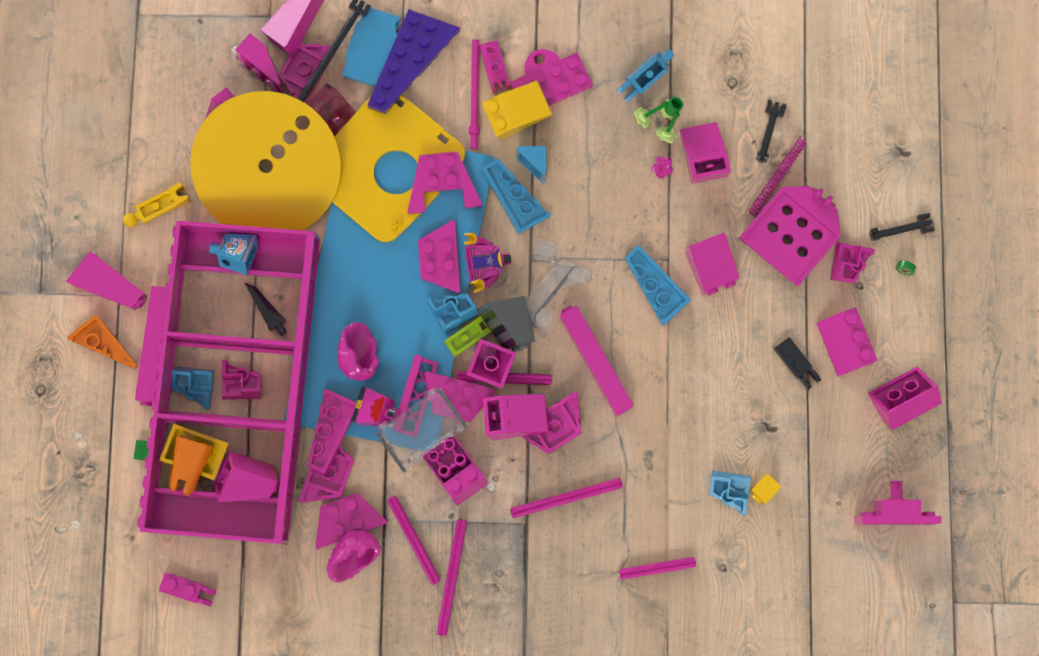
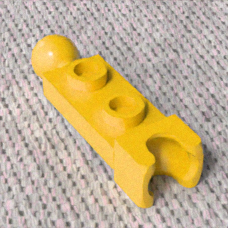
M177 183L169 187L168 190L134 206L137 213H126L123 222L128 227H134L140 219L143 224H146L178 207L190 203L191 199L187 195L179 197L180 192L184 191L185 187L182 183Z

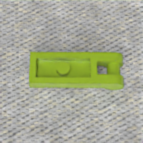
M479 316L443 341L452 356L456 357L492 331L485 324L481 316ZM481 322L486 327L484 330L479 326Z

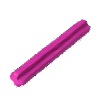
M695 557L625 568L620 569L619 574L620 578L624 580L696 567Z

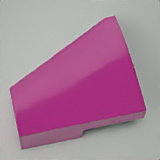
M836 243L830 280L855 284L859 278V273L867 265L865 262L870 255L875 253V249Z
M222 360V400L261 399V374L253 371L249 372L241 366L238 368L229 365L228 361Z

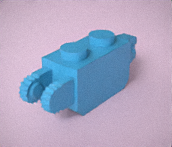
M667 49L662 54L660 52L652 54L625 78L626 81L617 88V92L621 93L628 86H631L633 90L624 98L626 102H629L637 94L646 91L668 71V61L675 56L674 53Z

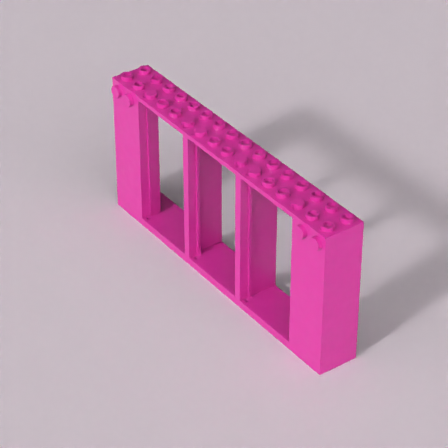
M177 221L172 231L174 245H171L170 248L172 263L168 266V275H170L169 283L166 284V294H168L167 302H164L163 306L165 321H162L161 332L163 333V338L159 342V352H161V355L156 364L158 379H155L154 390H156V396L152 400V410H154L153 418L151 417L149 422V428L152 430L151 437H148L147 440L149 455L145 458V468H147V471L142 481L144 496H141L140 499L142 513L138 517L137 522L138 528H140L139 532L288 545L321 239L315 231ZM226 234L256 235L258 250L248 272L249 276L302 280L295 342L178 332L185 271L244 275L221 267L217 255L209 253L210 244L212 242L221 244ZM176 346L294 355L287 421L169 411ZM170 422L285 432L278 498L270 497L269 499L219 502L214 492L193 491L190 496L183 495V490L178 489L177 492H173L168 488H160L162 466L160 457L164 450L166 424Z

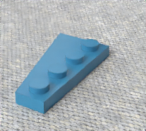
M639 245L624 258L662 327L691 301Z

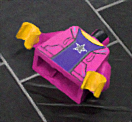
M465 233L464 236L468 237V241L464 242V245L468 246L464 247L469 280L470 284L476 286V290L473 291L476 293L489 288L498 280L499 274L503 273V265L511 264V256L509 253L500 254L499 246H494L491 241L476 236L475 233Z

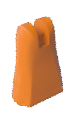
M177 435L170 477L171 491L177 492L181 480H184L186 483L183 495L190 496L193 493L213 450V445Z

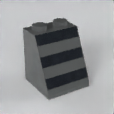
M525 296L489 302L477 309L479 315L503 348L518 352L529 348V344L535 342Z

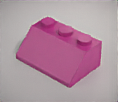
M856 307L816 323L837 377L878 361Z
M918 366L868 393L881 419L891 430L942 404L938 386Z

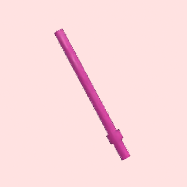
M477 39L472 40L471 126H469L470 149L472 150L478 149V135H480V126H478L479 40Z

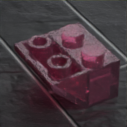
M328 83L306 103L323 118L334 137L356 113L339 91Z

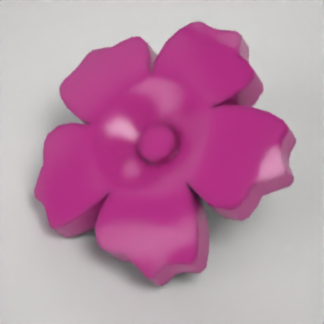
M660 156L655 158L656 163L653 164L651 169L659 179H664L665 175L672 174V159L669 157L665 159Z

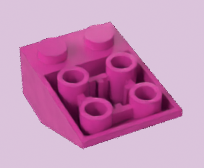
M249 33L235 49L238 54L237 59L246 70L249 71L251 69L258 80L261 82L266 81L269 84L268 87L273 92L285 94L265 45Z
M717 122L680 129L691 184L729 176L731 169Z
M545 394L500 395L483 398L486 436L492 441L549 432Z
M453 432L421 455L457 506L489 484Z

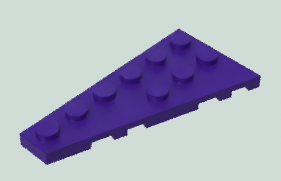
M408 9L368 102V108L386 114L400 99L403 92L409 89L413 81L438 57L444 47L446 48L450 40L461 31V28Z

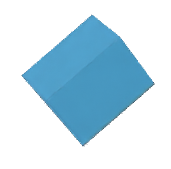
M519 146L516 149V159L544 184L546 182V146Z

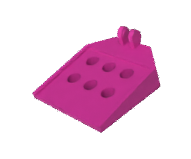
M809 186L782 187L739 237L742 242L797 287L841 236L838 209L835 208V204L831 201L833 199L831 195L826 199L821 196L824 191L822 188L817 190ZM782 208H788L791 215H784ZM797 220L804 221L805 227H799ZM774 225L776 232H770L767 226ZM812 232H817L820 235V239H813ZM782 237H788L791 240V244H784ZM797 249H803L806 253V256H799L797 254Z

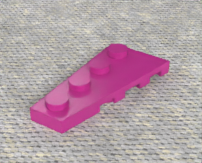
M324 388L319 419L315 428L314 441H312L307 464L309 468L325 475L327 474L351 425V419L357 402Z

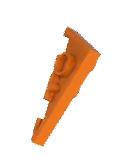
M97 314L67 337L72 342L130 368L136 369L139 367Z

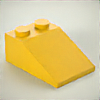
M538 81L504 92L482 103L496 137L503 140L553 115Z
M173 424L160 461L173 465L177 435L213 445V450L201 476L215 480L229 443Z

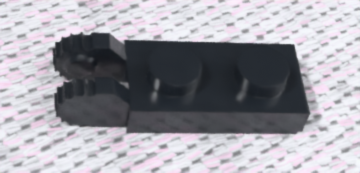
M790 337L774 348L776 354L807 390L812 388L806 377L803 376L806 372L817 383L821 381L820 376L812 368L813 366Z

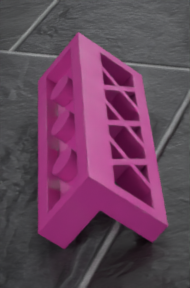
M416 354L400 402V417L393 425L394 431L415 437L428 399L426 380L420 369L422 363L433 366L431 373H435L438 362L424 359L423 356ZM424 381L426 391L418 395L415 391V385ZM418 399L421 404L420 410L412 414L409 408L410 402ZM412 417L415 422L414 430L402 429L404 422Z

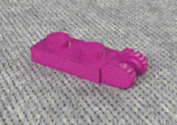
M165 572L159 588L160 592L210 607L212 602L208 599L199 598L200 593L204 591L207 594L215 595L217 591L205 587L201 583Z

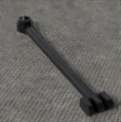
M358 0L351 1L348 7L353 12L297 99L305 102L358 16L361 15L365 18L372 7L371 5L367 4L363 10L364 1L361 0L358 6H356Z

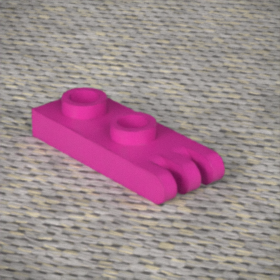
M497 40L479 45L492 93L496 92L495 85L497 84L499 90L503 91L502 83L504 82L506 88L510 89L511 86Z

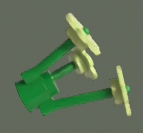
M672 97L651 111L639 107L634 112V115L637 118V123L647 128L652 122L650 115L659 110L663 112L662 116L664 118L668 117L671 122L668 127L661 126L660 129H657L656 134L660 137V140L673 143L677 135L672 127L680 116L683 102L678 97Z

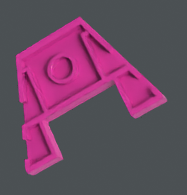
M458 152L419 156L408 215L425 213L423 193L462 189L464 209L482 207L479 196Z

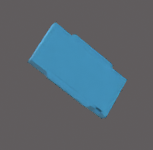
M372 8L365 18L361 17V20L356 23L345 55L347 61L342 73L343 78L373 87L376 86L397 37L401 17Z

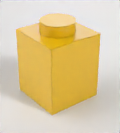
M768 473L764 474L749 491L752 494L750 497L756 503L764 505L782 486Z

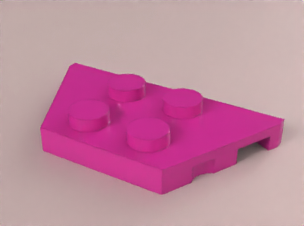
M301 43L295 55L288 57L278 76L294 98L299 97L330 46ZM323 72L322 75L320 76L319 80L317 81V83H316L315 86L313 87L312 91L310 92V94L308 95V97L306 98V100H305L304 103L307 104L309 98L311 97L312 93L314 92V90H315L316 86L318 85L320 79L322 78L324 72Z
M452 220L418 240L420 276L424 281L434 283L439 287L460 294L455 220Z
M424 371L427 392L431 402L430 406L434 414L471 422L484 407L483 398L492 397L496 392L494 388Z
M577 391L546 409L549 432L521 437L547 454H550L582 434Z
M340 446L326 475L310 468L298 502L307 503L341 498L355 460Z
M358 493L320 506L315 547L320 549L336 543L350 531H368L385 525L387 520Z

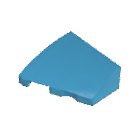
M468 294L444 296L443 299L426 298L430 309L445 333L478 316L477 307Z
M178 366L172 370V389L184 394L191 401L195 400L203 405L204 409L209 410L213 393L214 370Z
M712 471L709 494L716 499H721L725 505L732 506L742 516H746L751 476Z

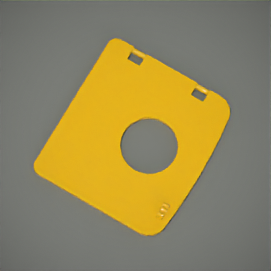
M403 95L400 96V100L405 104L400 108L395 103L386 114L368 108L370 96L334 137L339 149L341 172L338 189L332 203L376 240L385 243L394 241L422 213L408 215L412 188L402 194H390L377 185L374 178V169L378 160L383 155L393 151L409 154L415 159L417 164L419 156L427 154L458 152L462 162L465 159L463 145ZM441 134L449 139L446 144L438 139ZM441 191L423 193L425 209Z

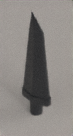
M245 283L270 331L276 329L280 336L286 334L287 331L283 326L286 319L281 316L256 287Z

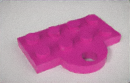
M539 49L532 52L525 62V75L509 82L511 89H515L538 81L549 106L593 87L577 52L560 59L556 53L548 49ZM542 56L545 61L542 64H537L534 58Z

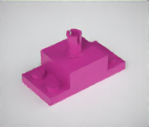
M890 481L891 498L889 500L873 501L874 512L860 513V516L854 517V524L935 525L942 524V516H935V512L922 513L921 500H905L903 498V481Z

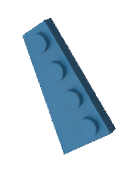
M499 159L481 168L517 234L551 217V214L540 205L536 198L534 199L527 189L515 179V176Z

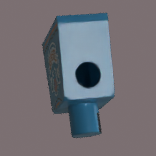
M226 234L221 244L214 242L210 244L209 253L217 255L221 267L248 275L258 250L256 235Z

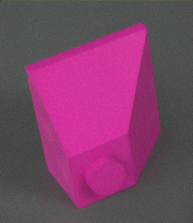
M480 338L466 375L503 389L516 352Z

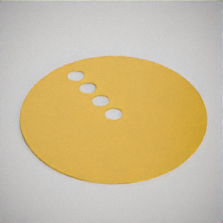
M255 91L244 93L225 101L207 116L195 136L191 150L190 167L192 181L199 199L208 212L221 224L303 231L325 213L334 199L340 180L341 160L337 142L332 131L314 109L299 99L283 93ZM306 116L310 121L309 127L305 130L299 129L295 124L297 117ZM287 130L296 132L297 141L295 143L287 144L284 141L283 134ZM277 144L285 149V155L279 159L274 158L271 154V148ZM263 159H268L273 164V169L268 173H264L259 169V162Z

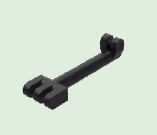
M772 100L767 102L765 113L770 114L760 151H758L756 160L760 163L768 161L769 154L767 151L777 116L783 118L787 104H783L781 110H778L780 102H775L774 108H771Z
M931 214L918 215L916 217L918 222L880 231L878 228H873L869 232L870 240L876 241L883 237L920 229L921 235L934 232V227L926 228V226L933 224L932 220L924 221V219L931 217Z

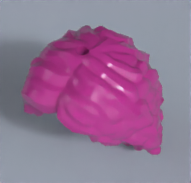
M351 323L344 328L340 336L337 349L338 367L350 379L367 380L374 375L379 363V358L376 355V339L372 337L370 329L364 323Z
M350 531L345 534L332 549L330 559H328L326 567L328 578L336 583L353 578L361 569L370 565L379 556L381 545L378 540L366 531Z

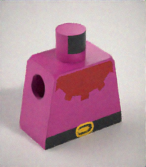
M362 386L351 421L362 426L387 427L390 419L395 421L399 419L400 410L394 408V400Z

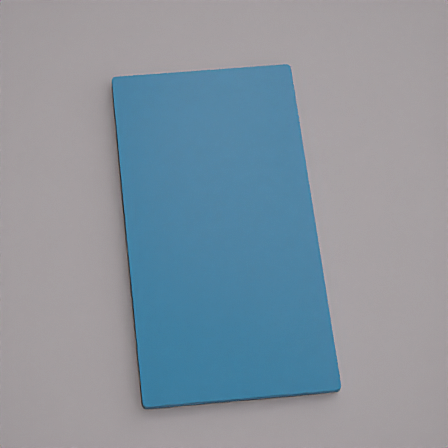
M465 151L463 164L479 196L482 207L464 209L462 189L441 191L425 209V213H422L394 241L388 243L376 240L331 202L317 268L301 427L316 428L320 414V405L323 401L324 388L357 402L361 387L365 386L394 400V408L399 409L415 354L423 356L424 359L438 362L435 374L451 377L455 357L452 356L443 341L461 329V325L445 333L430 309L426 298L443 299L444 296H458L459 294L421 279L418 240L448 222L455 220L460 294H468L470 280L464 247L468 246L464 245V242L468 241V237L464 236V234L475 233L476 236L480 235L490 186L481 168L495 160L493 156ZM389 152L383 155L376 163L374 169L375 181L387 193H405L413 187L418 164L412 156L405 152ZM356 322L364 323L370 329L372 337L376 339V355L379 358L378 367L374 375L370 379L361 381L345 376L338 367L337 349L342 331L351 323ZM422 363L420 371L423 377L424 371H432V365ZM424 381L415 385V391L418 395L426 391ZM428 396L416 437L394 431L393 425L395 420L391 419L387 427L362 426L351 422L346 435L427 451L438 442L443 416L432 413L431 402ZM418 399L410 402L409 408L412 414L420 410L421 404ZM287 405V410H286L285 419H284V420H286V421H287L288 405ZM412 417L404 422L402 429L414 430L415 422Z

